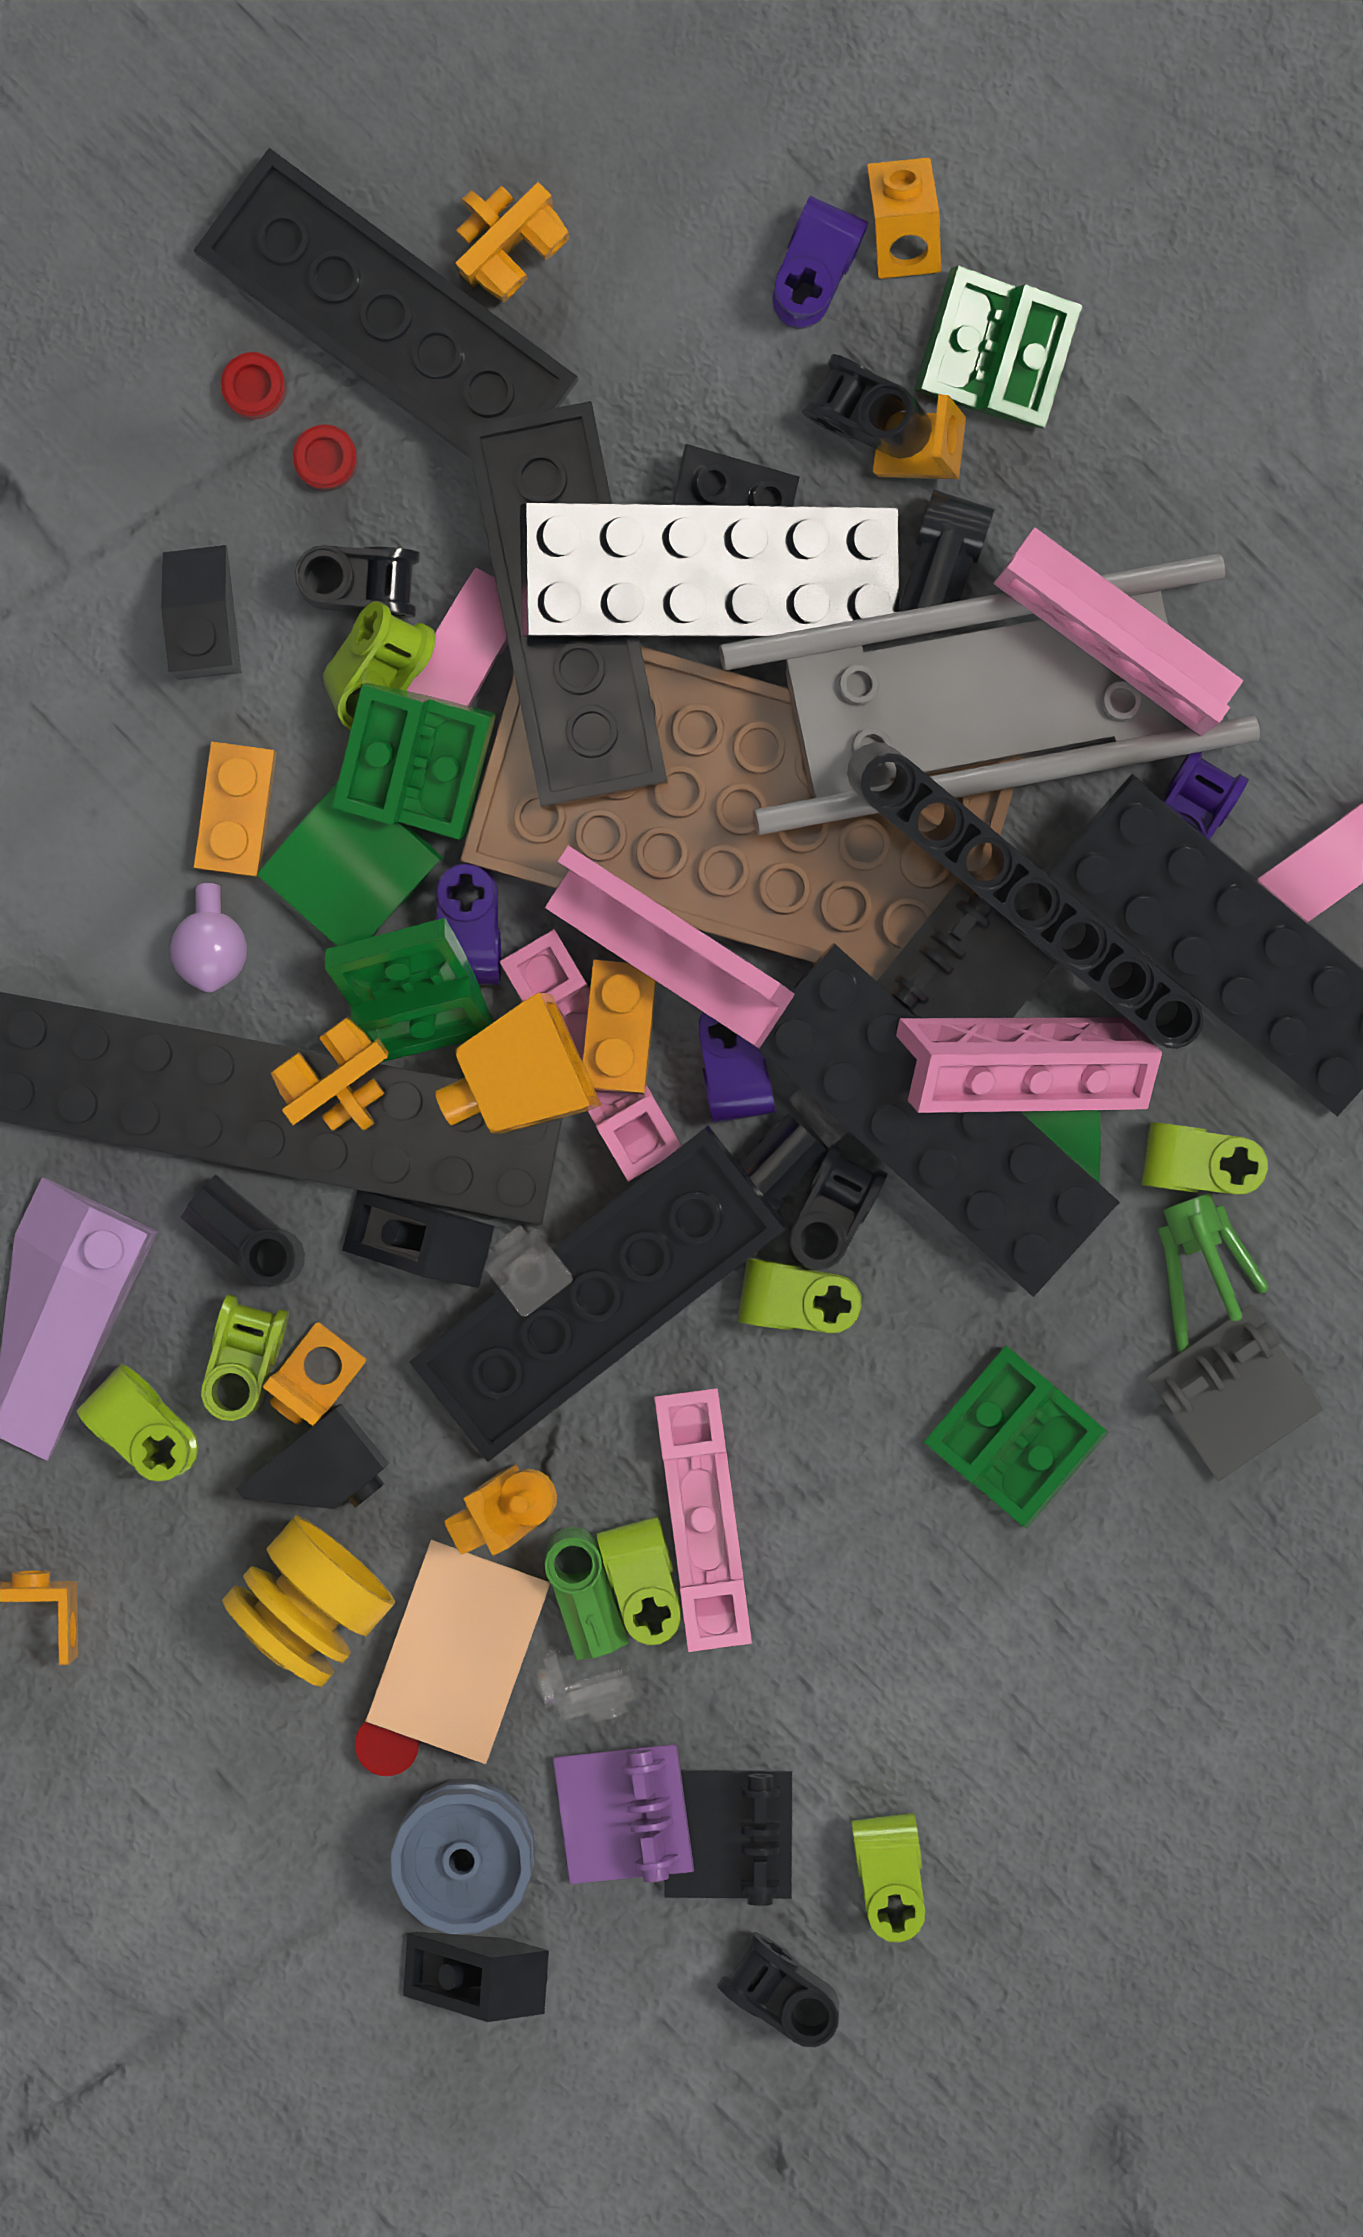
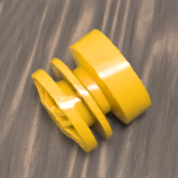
M296 1515L266 1549L271 1560L282 1575L277 1578L267 1571L251 1566L243 1575V1578L252 1592L235 1585L222 1599V1602L228 1613L242 1628L246 1637L266 1657L308 1683L322 1688L335 1672L324 1655L334 1661L344 1663L352 1653L336 1627L340 1624L348 1630L367 1636L395 1604V1600L382 1582L343 1545L307 1519Z

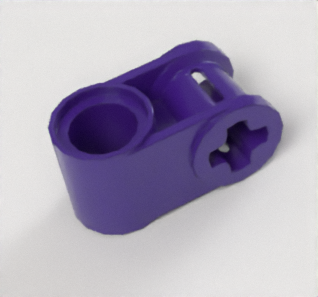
M810 196L789 241L788 252L775 281L772 303L774 312L780 321L789 327L803 329L812 327L822 320L827 313L843 275L847 274L867 230L868 221L815 197ZM802 282L808 283L813 286L811 297H807L802 305L794 303L792 301L793 290H797Z
M1202 752L1187 754L1170 781L1163 800L1211 839L1217 828L1223 824L1232 811L1249 779L1241 774L1232 777L1204 760Z
M462 864L446 871L439 880L437 888V920L442 918L447 920L471 965L478 984L500 985L501 932L500 928H498L499 892L497 882L486 869L475 865ZM465 874H471L473 885L484 886L485 891L484 899L473 901L472 911H464L462 900L452 899L451 895L452 886L462 885Z
M702 1011L699 1018V1038L705 1068H702L712 1123L718 1124L776 1113L765 1056L762 1057L761 1051L738 1034L735 1035L736 1043L731 1045H724L720 1035L710 1036L708 1026L715 1025L718 1021Z

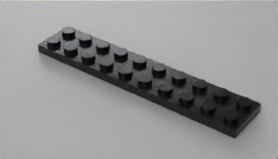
M0 991L1 1122L542 1225L563 1118L506 1133H491L482 1114L478 1113L451 1126L439 1107L435 1092L460 1079L377 1064L349 1085L355 1092L374 1078L385 1094L366 1107L375 1122L374 1125L363 1131L354 1119L350 1118L332 1131L322 1118V1115L340 1102L336 1095L295 1125H292L282 1111V1108L287 1103L279 1093L271 1072L300 1052L318 1078L321 1079L339 1066L331 1054Z

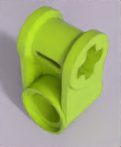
M379 601L371 602L362 610L354 623L351 633L334 658L327 664L323 673V685L343 725L351 730L360 693L356 695L350 694L361 688L363 683L401 690L408 689L414 678L427 666L432 656L436 636L430 626L424 623H417L413 626L391 615L390 608Z
M1158 1122L1149 1123L1141 1185L1197 1193L1199 1190L1238 1195L1248 1194L1256 1190L1264 1182L1268 1172V1160L1263 1149L1255 1141L1244 1137L1208 1133L1207 1129ZM1235 1147L1245 1148V1158L1249 1161H1255L1256 1164L1254 1174H1244L1241 1184L1230 1183V1173L1220 1170L1221 1158L1232 1157Z
M748 1258L745 1261L737 1322L785 1330L798 1328L824 1333H840L850 1328L857 1320L862 1307L861 1294L856 1284L849 1278L839 1274L802 1269V1266ZM835 1285L841 1287V1298L851 1301V1310L840 1311L836 1321H829L825 1319V1309L815 1306V1297L825 1296L829 1286Z
M226 1295L217 1319L212 1340V1352L202 1384L201 1397L205 1408L211 1415L221 1420L235 1421L251 1416L259 1409L266 1389L262 1386L270 1377L272 1367L277 1361L289 1319L288 1310L280 1308L276 1313H271L239 1304L237 1296ZM238 1324L262 1330L264 1335L261 1336L240 1330ZM229 1373L242 1376L250 1389L247 1403L238 1410L225 1407L219 1401L217 1395V1387L220 1380Z
M120 1363L76 1411L80 1419L96 1436L113 1447L140 1475L148 1480L158 1482L170 1480L192 1468L197 1460L199 1444L193 1430L161 1400L158 1393L145 1379L125 1364ZM170 1437L176 1444L170 1452L176 1461L170 1459L159 1463L154 1456L158 1453L160 1447L154 1440L161 1441Z
M652 1517L597 1533V1540L611 1588L615 1590L623 1622L629 1635L637 1642L646 1645H658L669 1640L678 1630L682 1614L681 1603L672 1576V1561L659 1517ZM653 1597L657 1606L663 1607L668 1605L671 1613L663 1617L662 1628L659 1630H652L648 1621L637 1622L635 1614L642 1611L643 1599Z
M915 1813L851 1821L858 1876L862 1878L865 1908L871 1928L880 1938L888 1942L901 1943L912 1939L920 1931L925 1921V1905L920 1875L922 1860ZM894 1894L900 1895L903 1905H912L911 1909H906L902 1912V1922L890 1923L887 1913H878V1909L888 1907V1896Z

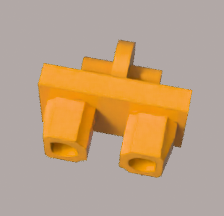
M539 182L501 218L498 215L514 200L503 186H500L486 201L472 190L461 199L472 215L456 229L459 236L467 244H470L484 229L487 230L455 262L460 270L459 276L472 289L479 283L490 294L502 302H506L528 279L527 274L508 256L523 239L545 260L551 258L570 239L568 230L553 210L552 195Z
M346 1017L319 1037L339 1064L337 1068L319 1079L301 1053L298 1052L271 1072L279 1093L287 1103L282 1108V1111L292 1125H295L335 1095L340 1102L322 1115V1118L332 1131L350 1118H353L363 1131L375 1124L366 1107L385 1094L374 1078L355 1092L349 1085L386 1059L389 1052L379 1038L371 1041L360 1027L349 1017Z
M517 1464L499 1472L465 1496L463 1499L466 1503V1509L444 1520L445 1526L461 1555L487 1544L492 1556L510 1548L552 1515L557 1504L555 1486L549 1477L542 1472L533 1469L519 1470Z

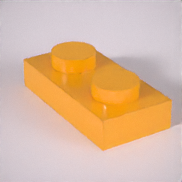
M211 741L194 868L259 877L257 873L261 870L277 756L275 750Z
M593 960L583 1064L595 1090L646 1095L657 981L630 963Z

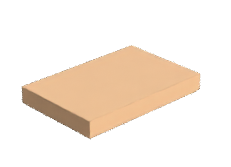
M431 1540L366 1722L486 1764L551 1583L468 1552L461 1555L457 1548Z

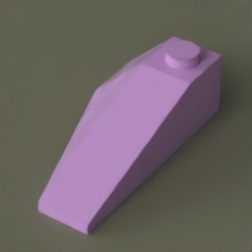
M42 1177L14 1237L0 1349V1439L48 1461L158 1231L45 1177Z

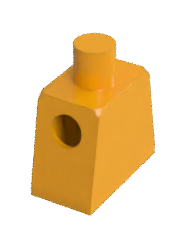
M540 992L529 997L460 1045L455 1050V1054L465 1077L435 1092L439 1107L451 1126L481 1113L491 1133H506L602 1106L553 995Z

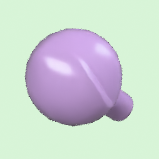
M203 883L195 887V914L186 917L178 925L171 938L169 950L171 962L176 972L190 985L209 993L230 983L240 974L247 958V942L239 925L229 916L221 914L220 885Z

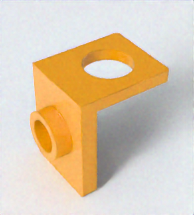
M927 157L868 164V180L875 220L878 277L882 279L941 272L940 213L931 159ZM906 235L921 237L927 243L925 251L920 256L909 260L895 257L890 252V248L894 241Z
M939 394L936 413H927L931 420L932 432L928 443L922 451L912 457L900 459L875 449L873 472L877 477L959 479L966 417L949 395ZM897 412L892 415L886 422L884 431L892 430L899 426L906 412Z
M317 1322L280 1370L270 1376L262 1387L273 1395L269 1403L279 1413L297 1425H300L305 1420L314 1426L328 1412L366 1363L367 1359L322 1323ZM317 1347L331 1348L341 1359V1372L338 1378L331 1383H316L308 1377L305 1371V1359L309 1352Z
M45 1570L12 1572V1582H0V1602L58 1601L59 1665L71 1664L78 1657L77 1581H50V1571Z

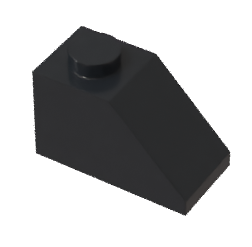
M227 546L163 552L161 609L168 672L178 680L242 673Z
M357 1190L342 1251L421 1277L479 1288L495 1226L443 1210L377 1193Z
M341 1404L237 1487L236 1490L243 1499L335 1509L348 1499L356 1508L384 1485V1482L377 1474L389 1462Z
M410 1932L407 1933L403 1996L485 2022L545 2014L549 1950L508 1938Z

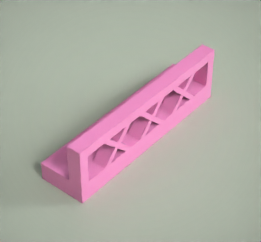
M1035 527L993 583L1200 736H1203L1221 722L1230 709L1227 705L1244 681Z
M568 845L558 862L569 869L545 908L751 1044L760 1048L795 994L772 977Z
M1126 1017L900 1018L896 1034L898 1039L917 1059L908 1101L918 1113L1148 1109L1162 1056V1051Z

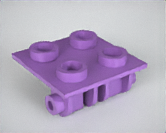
M677 1744L553 1757L570 1884L643 1877L644 1882H658L669 1879V1874L694 1871Z

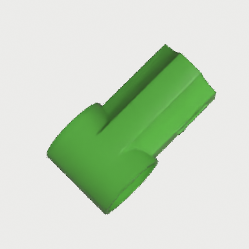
M578 1527L563 1528L556 1532L546 1546L545 1571L552 1584L576 1660L594 1659L628 1645L629 1639L608 1580L597 1539L587 1530ZM567 1546L582 1547L592 1558L588 1568L580 1574L571 1575L564 1573L555 1563L557 1554Z

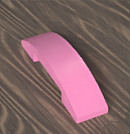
M475 567L435 633V647L427 666L414 678L406 691L467 706L472 705L498 655H502L508 644L495 577Z
M1363 802L1257 878L1308 922L1363 883Z
M554 929L501 960L500 964L523 1002L539 992L553 995L583 1062L590 988ZM647 1085L646 1095L595 1090L602 1106L588 1112L628 1182L653 1169L682 1146Z
M718 1388L656 1396L654 1398L665 1468L688 1652L752 1644Z

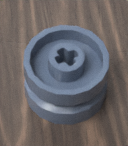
M479 1779L449 1780L425 1791L406 1812L390 1853L392 1883L403 1906L423 1925L447 1934L480 1933L503 1922L522 1901L535 1862L534 1830L523 1807L503 1788ZM465 1849L471 1852L473 1855L471 1865L459 1864L458 1853L455 1850Z

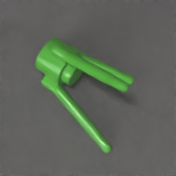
M1211 1193L1164 1209L1163 1213L1168 1225L1157 1229L1165 1249L1173 1328L1178 1353L1189 1347L1179 1253L1180 1244H1182L1186 1256L1202 1251L1221 1300L1224 1302L1230 1319L1234 1322L1241 1320L1242 1312L1215 1246L1222 1243L1221 1237L1255 1289L1259 1293L1264 1294L1269 1288L1254 1260L1231 1226L1224 1205L1216 1208Z

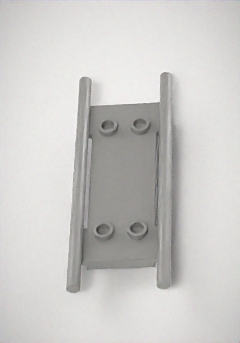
M1218 553L1103 574L1101 576L1168 625L1161 590L1224 579L1225 565L1222 555ZM1006 593L719 645L720 660L724 671L779 660L786 661L787 669L785 673L810 794L811 797H814L813 799L753 810V819L758 835L879 813L853 790L847 776L848 763L853 754L863 745L873 742L885 743L895 748L929 775L1113 740V742L930 776L953 797L959 798L1255 742L1260 739L1259 724L1254 715L1222 721L1203 736H1200L1043 620L869 652L863 651L862 645L1034 614ZM894 762L881 763L873 769L869 779L871 791L879 792L891 785V781H894L896 777Z

